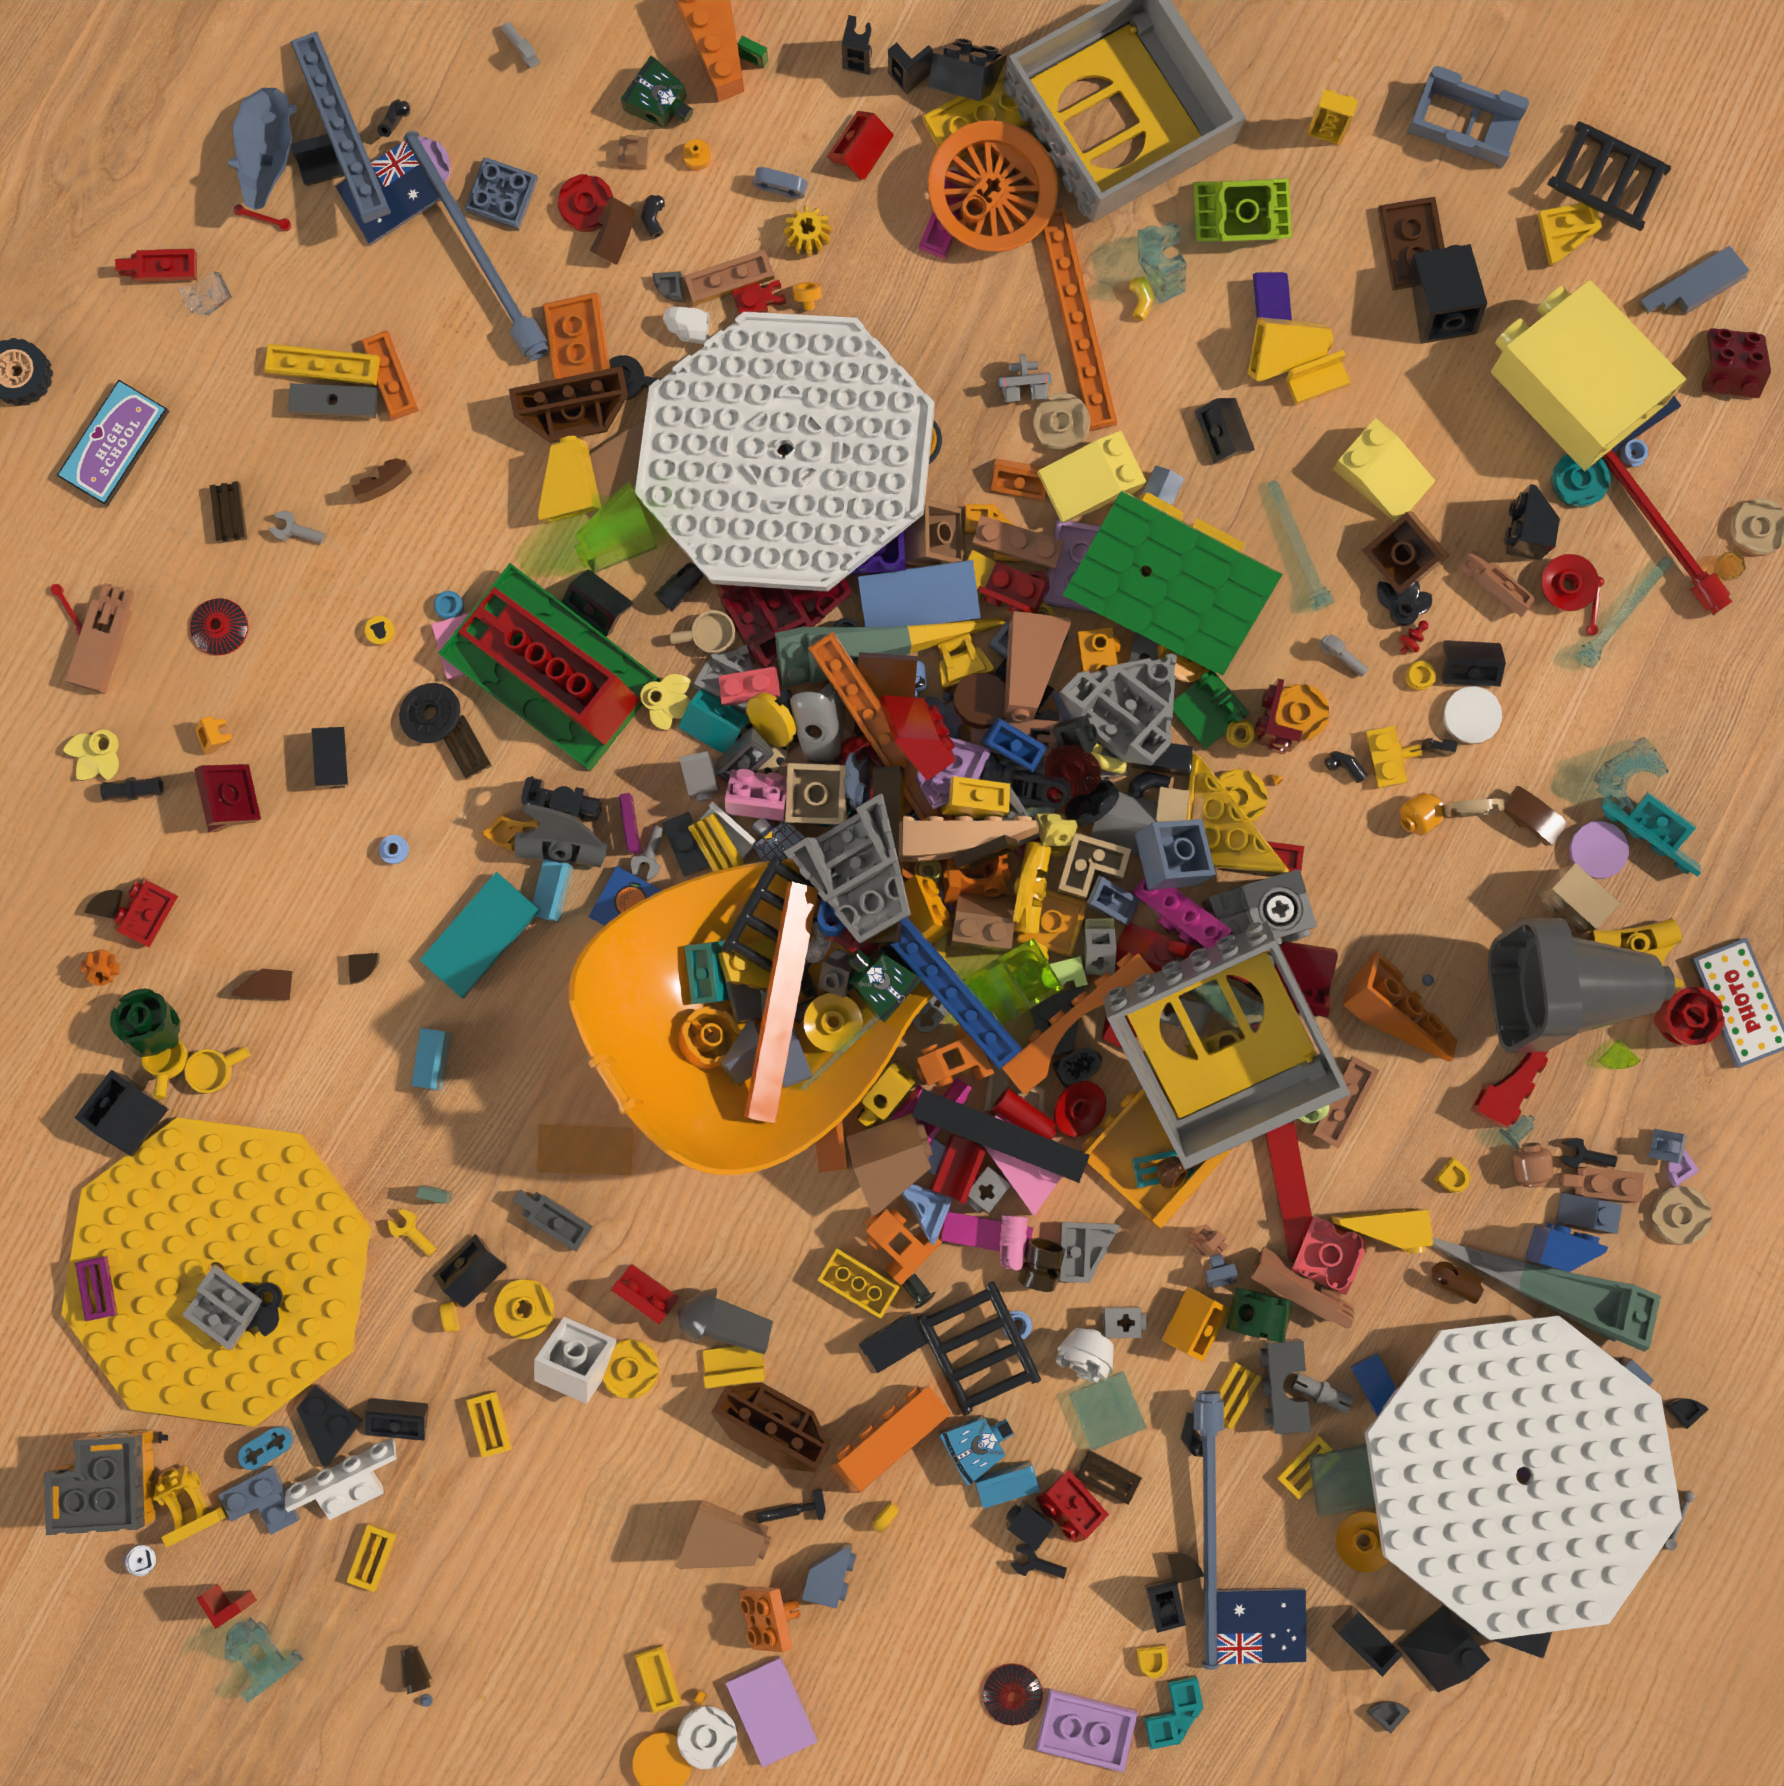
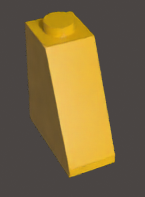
M1258 317L1248 375L1256 381H1263L1286 373L1292 368L1327 356L1328 350L1333 345L1332 329L1323 323Z
M576 436L560 438V443L550 447L538 511L540 521L552 523L602 510L587 442Z

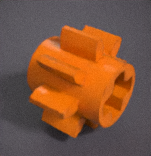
M95 950L92 953L88 952L86 960L81 961L80 972L85 973V981H89L96 986H103L109 982L112 983L114 975H119L120 963L115 962V954H111L106 950Z

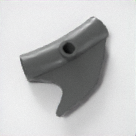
M530 804L524 805L523 811L537 820L539 825L527 832H516L515 852L517 858L567 861L601 868L606 855L607 843L600 841L589 828L572 815L550 808Z

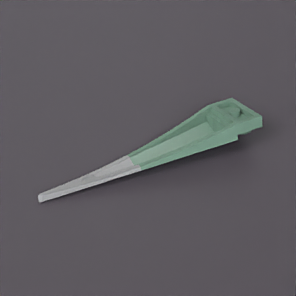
M1433 1238L1434 1246L1432 1247L1613 1342L1618 1340L1643 1352L1650 1348L1661 1298L1660 1295L1634 1284L1551 1269Z

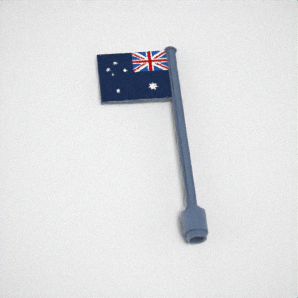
M417 131L406 133L402 143L371 163L391 211L390 214L364 223L347 181L344 180L335 186L370 245H373L441 200L513 321L510 334L522 355L532 362L542 358L549 352L548 341L536 320L522 315L419 140V133Z
M1197 1391L1196 1398L1193 1400L1194 1429L1200 1431L1202 1436L1204 1662H1202V1665L1208 1670H1215L1220 1664L1306 1662L1305 1588L1217 1590L1215 1436L1218 1435V1431L1224 1430V1400L1220 1398V1392Z

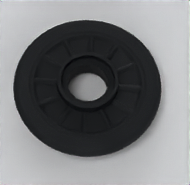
M438 683L421 685L412 690L402 702L399 712L402 730L409 738L416 742H438L447 737L458 724L460 703L456 694L447 686ZM428 707H436V715L430 720H425L423 718L424 711Z

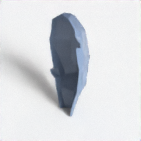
M261 88L243 99L239 113L233 123V138L237 157L229 159L228 165L238 171L244 203L247 207L254 210L262 209L266 205L274 185L285 171L292 142L289 117L296 112V106L288 103V96L277 88Z

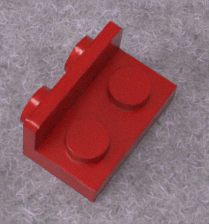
M996 561L986 587L979 586L977 591L986 595L984 601L1000 607L1001 602L1010 605L1008 610L1010 612L1018 611L1037 614L1049 583Z
M143 877L140 882H134L128 893L131 899L125 908L122 906L119 908L113 922L116 923L114 928L117 932L150 947L178 895Z
M634 1264L628 1267L623 1276L616 1281L611 1291L659 1325L664 1321L679 1299L676 1294Z
M1069 1469L1064 1471L1045 1492L1040 1493L1036 1497L1042 1512L1046 1516L1053 1518L1060 1526L1061 1533L1074 1543L1087 1539L1109 1515Z

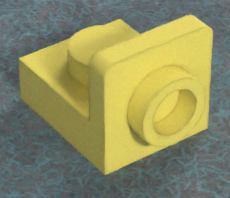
M1036 814L1035 820H1037L1039 826L1038 834L1043 846H1071L1078 826L1075 820H1066L1064 814Z

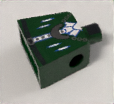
M651 55L620 98L624 111L662 128H665L673 117L685 124L693 114V108L683 103L687 96L683 83Z
M857 949L847 959V963L857 971L849 980L850 985L872 1014L883 1022L893 1014L922 981L919 976L878 951H875L868 958Z

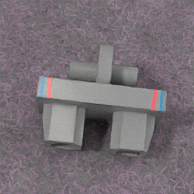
M1019 354V363H1009V372L1020 371V375L997 377L998 386L1002 387L1004 401H1021L1019 385L1029 384L1032 400L1047 399L1048 383L1052 382L1051 373L1028 374V370H1038V362H1027L1026 354Z

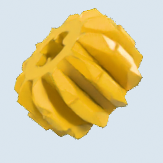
M805 205L803 213L794 209V218H786L785 222L788 227L783 231L784 236L788 237V247L796 246L795 250L798 255L805 249L810 257L812 256V249L815 248L817 252L821 253L823 251L822 244L829 245L830 237L828 235L832 233V226L827 224L829 222L827 215L820 216V209L818 207L811 213L809 212V207ZM807 228H811L813 232L808 231L809 234H804L803 229L807 231Z

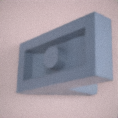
M794 1026L783 1077L785 1088L813 1078Z
M1561 1193L1556 1222L1617 1234L1622 1204Z

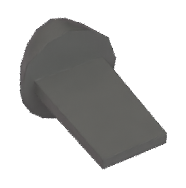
M717 1288L707 1289L694 1294L684 1302L678 1311L679 1327L683 1334L695 1343L703 1335L757 1353L765 1354L767 1351L773 1321L716 1298Z

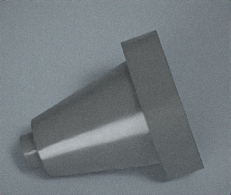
M1562 918L1522 919L1498 935L1493 940L1489 950L1488 972L1497 1035L1502 1048L1508 1053L1546 1052L1578 1033L1656 1013L1661 1008L1663 1001H1669L1673 997L1675 990V978L1669 966H1662L1660 960L1655 955L1574 937L1567 922Z

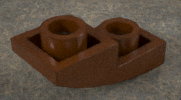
M610 196L598 220L603 225L590 251L617 265L630 235L635 209Z
M399 458L387 460L383 466L377 467L380 478L367 477L361 479L359 484L352 485L354 495L360 503L371 501L401 484L412 473L407 461Z
M1520 786L1515 787L1504 803L1505 810L1503 811L1519 827H1527L1545 846H1552L1567 824L1552 808Z

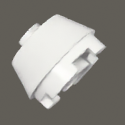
M1075 1328L1057 1347L1059 1353L1056 1363L1062 1369L1067 1364L1072 1370L1077 1372L1076 1376L1081 1379L1098 1383L1099 1379L1106 1381L1108 1374L1113 1372L1114 1345L1097 1330Z

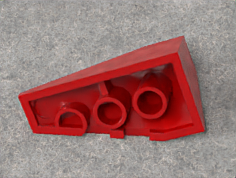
M1130 923L1129 926L1125 925L1116 944L1115 972L1120 968L1116 963L1128 953H1131L1133 956L1139 953L1155 973L1161 971L1162 967L1169 962L1176 961L1178 956L1167 950L1171 939L1155 931ZM1105 1013L1102 1039L1123 1049ZM1126 1015L1125 1018H1126V1020H1127V1022H1128V1024H1129V1026H1130L1132 1032L1134 1033L1135 1037H1137V1034H1136V1032H1135V1030H1134V1028H1133V1026H1132V1024H1131V1022H1130L1128 1016Z

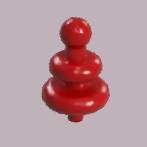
M1420 621L1417 629L1410 628L1408 630L1409 637L1405 635L1399 636V642L1403 645L1400 652L1403 654L1408 650L1413 653L1419 652L1420 647L1416 642L1421 643L1424 641L1422 633L1429 627L1427 621Z

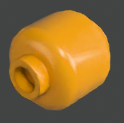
M1419 793L1405 802L1400 808V823L1407 832H1412L1419 836L1426 835L1442 823L1444 819V805L1434 794Z

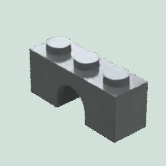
M1299 1338L1285 1339L1284 1343L1270 1340L1263 1341L1264 1348L1259 1349L1261 1366H1265L1266 1378H1262L1263 1396H1268L1269 1407L1264 1408L1266 1427L1270 1426V1430L1274 1434L1311 1432L1308 1401L1304 1398H1288L1283 1390L1284 1380L1289 1374L1306 1371L1303 1340Z

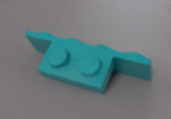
M1648 791L1630 813L1607 797L1602 799L1601 808L1604 809L1603 814L1615 823L1620 821L1628 827L1626 830L1638 840L1644 838L1652 844L1650 847L1661 857L1668 855L1675 860L1674 865L1683 873L1688 875L1691 872L1697 877L1701 874L1700 864L1679 850L1680 846L1696 829V825Z

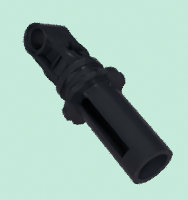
M991 752L980 777H983L982 780L1009 783L1021 804L1059 808L1065 804L1071 795V786L1064 778L1043 775L1035 771L1015 769V764L1012 763L1007 765L997 763V755ZM1052 786L1059 787L1063 791V798L1054 799L1049 793V788Z

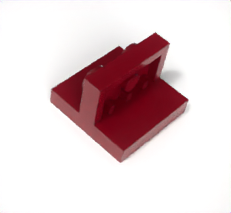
M249 764L201 765L194 769L208 832H218L234 824L255 823L261 820Z

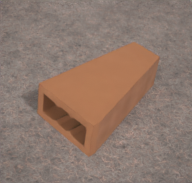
M1018 611L1013 612L1008 627L1004 718H1009L1016 722L1033 721L1069 630L1071 618Z

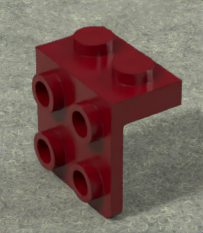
M1725 328L1709 329L1707 340L1711 363L1701 384L1702 392L1760 398L1771 374L1765 336L1756 332L1733 331Z
M1280 678L1273 685L1270 684L1268 690L1264 691L1261 707H1265V711L1262 713L1261 718L1259 717L1257 720L1254 734L1259 735L1257 744L1269 746V751L1286 754V751L1291 752L1300 743L1303 731L1274 724L1284 684V679Z
M1282 942L1279 946L1314 1017H1329L1331 1009L1329 991L1338 958L1337 950ZM1275 962L1274 967L1287 991V994L1296 1012L1300 1013L1285 983V980Z

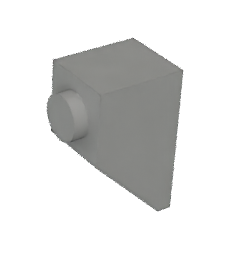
M709 752L679 757L689 797L696 799L697 802L714 799L713 795L719 794V788Z

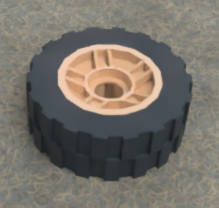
M10 338V340L0 341V398L8 404L12 403L14 406L23 404L26 406L31 405L30 403L34 401H39L40 397L45 396L48 392L47 389L52 383L51 376H53V371L50 368V361L39 348L25 339ZM17 368L22 370L19 376H16L15 370Z

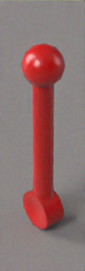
M237 204L234 207V213L238 216L244 214L278 225L283 231L291 229V223L288 219L278 220L247 210L241 204Z
M1600 576L1599 590L1593 600L1590 625L1586 628V633L1589 636H1594L1599 631L1596 620L1600 590L1604 585V579Z
M53 584L50 588L51 593L58 596L76 626V633L80 635L83 625L64 597L63 587L59 584Z

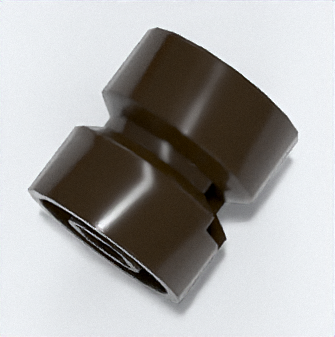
M1041 1238L1029 1239L1024 1255L1027 1262L1023 1263L1018 1281L1022 1285L1037 1291H1055L1059 1272L1056 1268L1062 1266L1065 1248L1050 1240Z

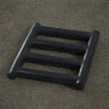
M1578 121L1574 129L1577 133L1556 176H1552L1548 180L1547 185L1631 228L1642 231L1645 224L1643 218L1663 175L1666 176L1670 172L1671 166L1605 132ZM1586 138H1589L1602 146L1580 189L1566 182V179ZM1613 150L1628 158L1606 202L1592 195V191ZM1637 163H1640L1652 169L1653 172L1633 214H1630L1617 206Z
M773 855L771 861L766 866L721 946L722 951L728 953L733 951L771 973L773 961L739 942L738 939L747 925L777 943L779 930L753 915L761 899L783 911L785 899L768 890L776 874L789 882L815 887L810 880H806L804 876L782 864L783 860L777 855ZM818 894L817 898L822 901L821 896ZM814 916L811 929L816 931L807 948L802 980L827 937L819 931L817 918ZM828 922L827 924L833 926L835 922Z
M994 1281L989 1282L985 1286V1290L927 1316V1313L917 1316L926 1340L964 1416L970 1414L973 1411L972 1408L1025 1383L1031 1382V1384L1041 1381L1038 1370ZM991 1300L998 1317L941 1343L934 1326ZM1004 1327L1011 1344L954 1370L946 1353ZM1017 1354L1024 1371L967 1397L960 1380Z

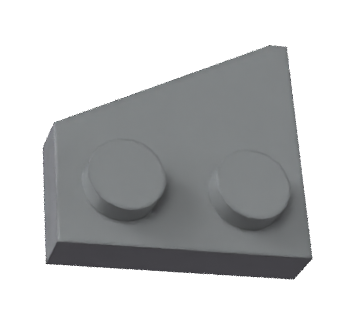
M1061 1221L1060 1245L1066 1251L1059 1270V1281L1090 1283L1114 1235L1119 1230V1224Z

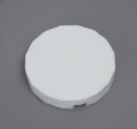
M1477 686L1464 687L1453 693L1444 706V726L1449 735L1458 742L1480 744L1493 737L1500 728L1502 721L1501 705L1497 698L1487 689Z
M701 1706L691 1710L682 1719L677 1730V1745L680 1754L689 1764L699 1769H711L723 1765L732 1756L737 1745V1732L734 1721L725 1711L715 1706Z

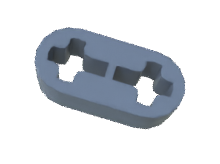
M765 167L756 168L752 182L755 187L761 190L795 199L804 198L808 182L799 176Z

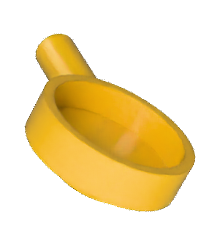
M180 1039L177 1045L171 1049H167L158 1055L141 1057L144 1069L152 1077L156 1078L154 1098L157 1100L166 1099L168 1079L178 1075L185 1068L188 1061V1050Z
M246 1046L226 1056L220 1051L212 1049L197 1051L186 1063V1081L197 1092L216 1093L225 1088L229 1083L232 1075L231 1066L250 1057V1051Z

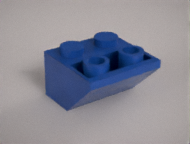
M1545 1222L1544 1227L1534 1226L1525 1260L1549 1268L1571 1272L1605 1254L1608 1246L1599 1244L1600 1238L1578 1232L1570 1235V1228Z

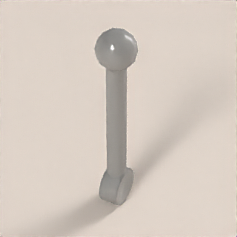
M1685 1491L1683 1493L1684 1502L1680 1509L1682 1519L1664 1544L1668 1550L1672 1551L1677 1547L1676 1537L1688 1506L1695 1499L1692 1491Z

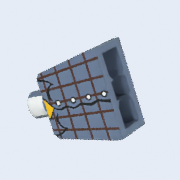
M761 818L752 825V828L762 838L753 846L762 862L771 861L773 855L779 856L780 859H789L783 851L806 838L792 825L785 822V820L777 827H774L769 819Z

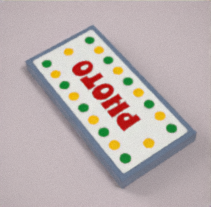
M1748 938L1740 939L1690 959L1701 987L1713 992L1722 1002L1725 1024L1721 1030V1035L1735 1068H1740L1784 1050V1024Z

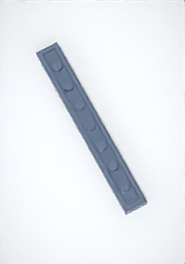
M317 31L290 41L363 222L367 223L390 214L391 211Z

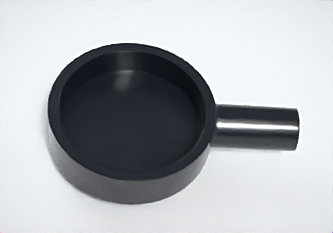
M619 355L609 360L610 369L623 367L628 391L626 400L635 398L644 387L649 388L657 379L662 380L661 378L645 376L641 364L633 357Z

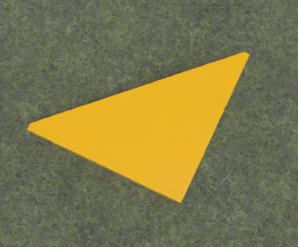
M1192 753V772L1189 775L1188 782L1189 797L1186 820H1203L1214 868L1287 873L1289 869L1200 755Z

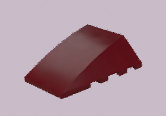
M845 578L829 591L715 584L720 601L726 613L733 621L743 644L747 645L751 656L763 668L768 667L777 659L775 633L800 627H814L853 593Z

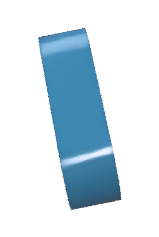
M277 1426L245 1444L238 1453L240 1465L247 1470H255L280 1456L292 1447L294 1443L293 1432L286 1426ZM275 1432L278 1436L282 1434L285 1436L286 1439L282 1442L283 1448L280 1444L272 1448L268 1445L269 1442L276 1438ZM262 1447L264 1453L256 1458L258 1463L255 1460L248 1461L246 1456L250 1454L249 1448L252 1451H256Z

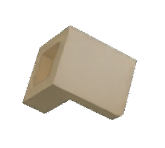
M1160 787L1157 790L1156 802H1158L1156 822L1186 820L1189 791Z

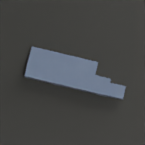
M1728 246L1641 299L1639 304L1649 314L1659 307L1664 311L1678 302L1679 308L1686 315L1745 279L1749 269L1734 250Z

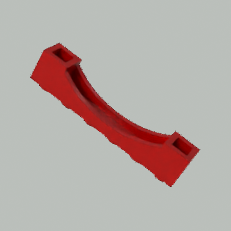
M1548 1051L1527 1052L1506 1077L1494 1085H1483L1470 1111L1499 1127L1508 1128L1510 1124L1514 1125L1521 1114V1109H1519L1521 1102L1524 1098L1527 1099L1531 1095L1535 1084L1532 1083L1537 1072L1541 1073L1547 1065L1548 1057L1546 1055Z

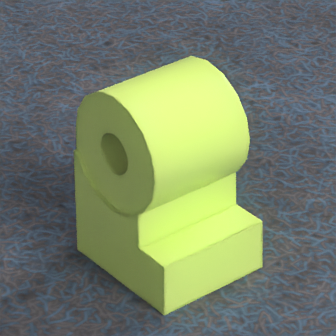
M1080 956L1052 963L1042 973L1044 985L1052 990L1059 989L1070 981L1074 982L1075 988L1088 985Z

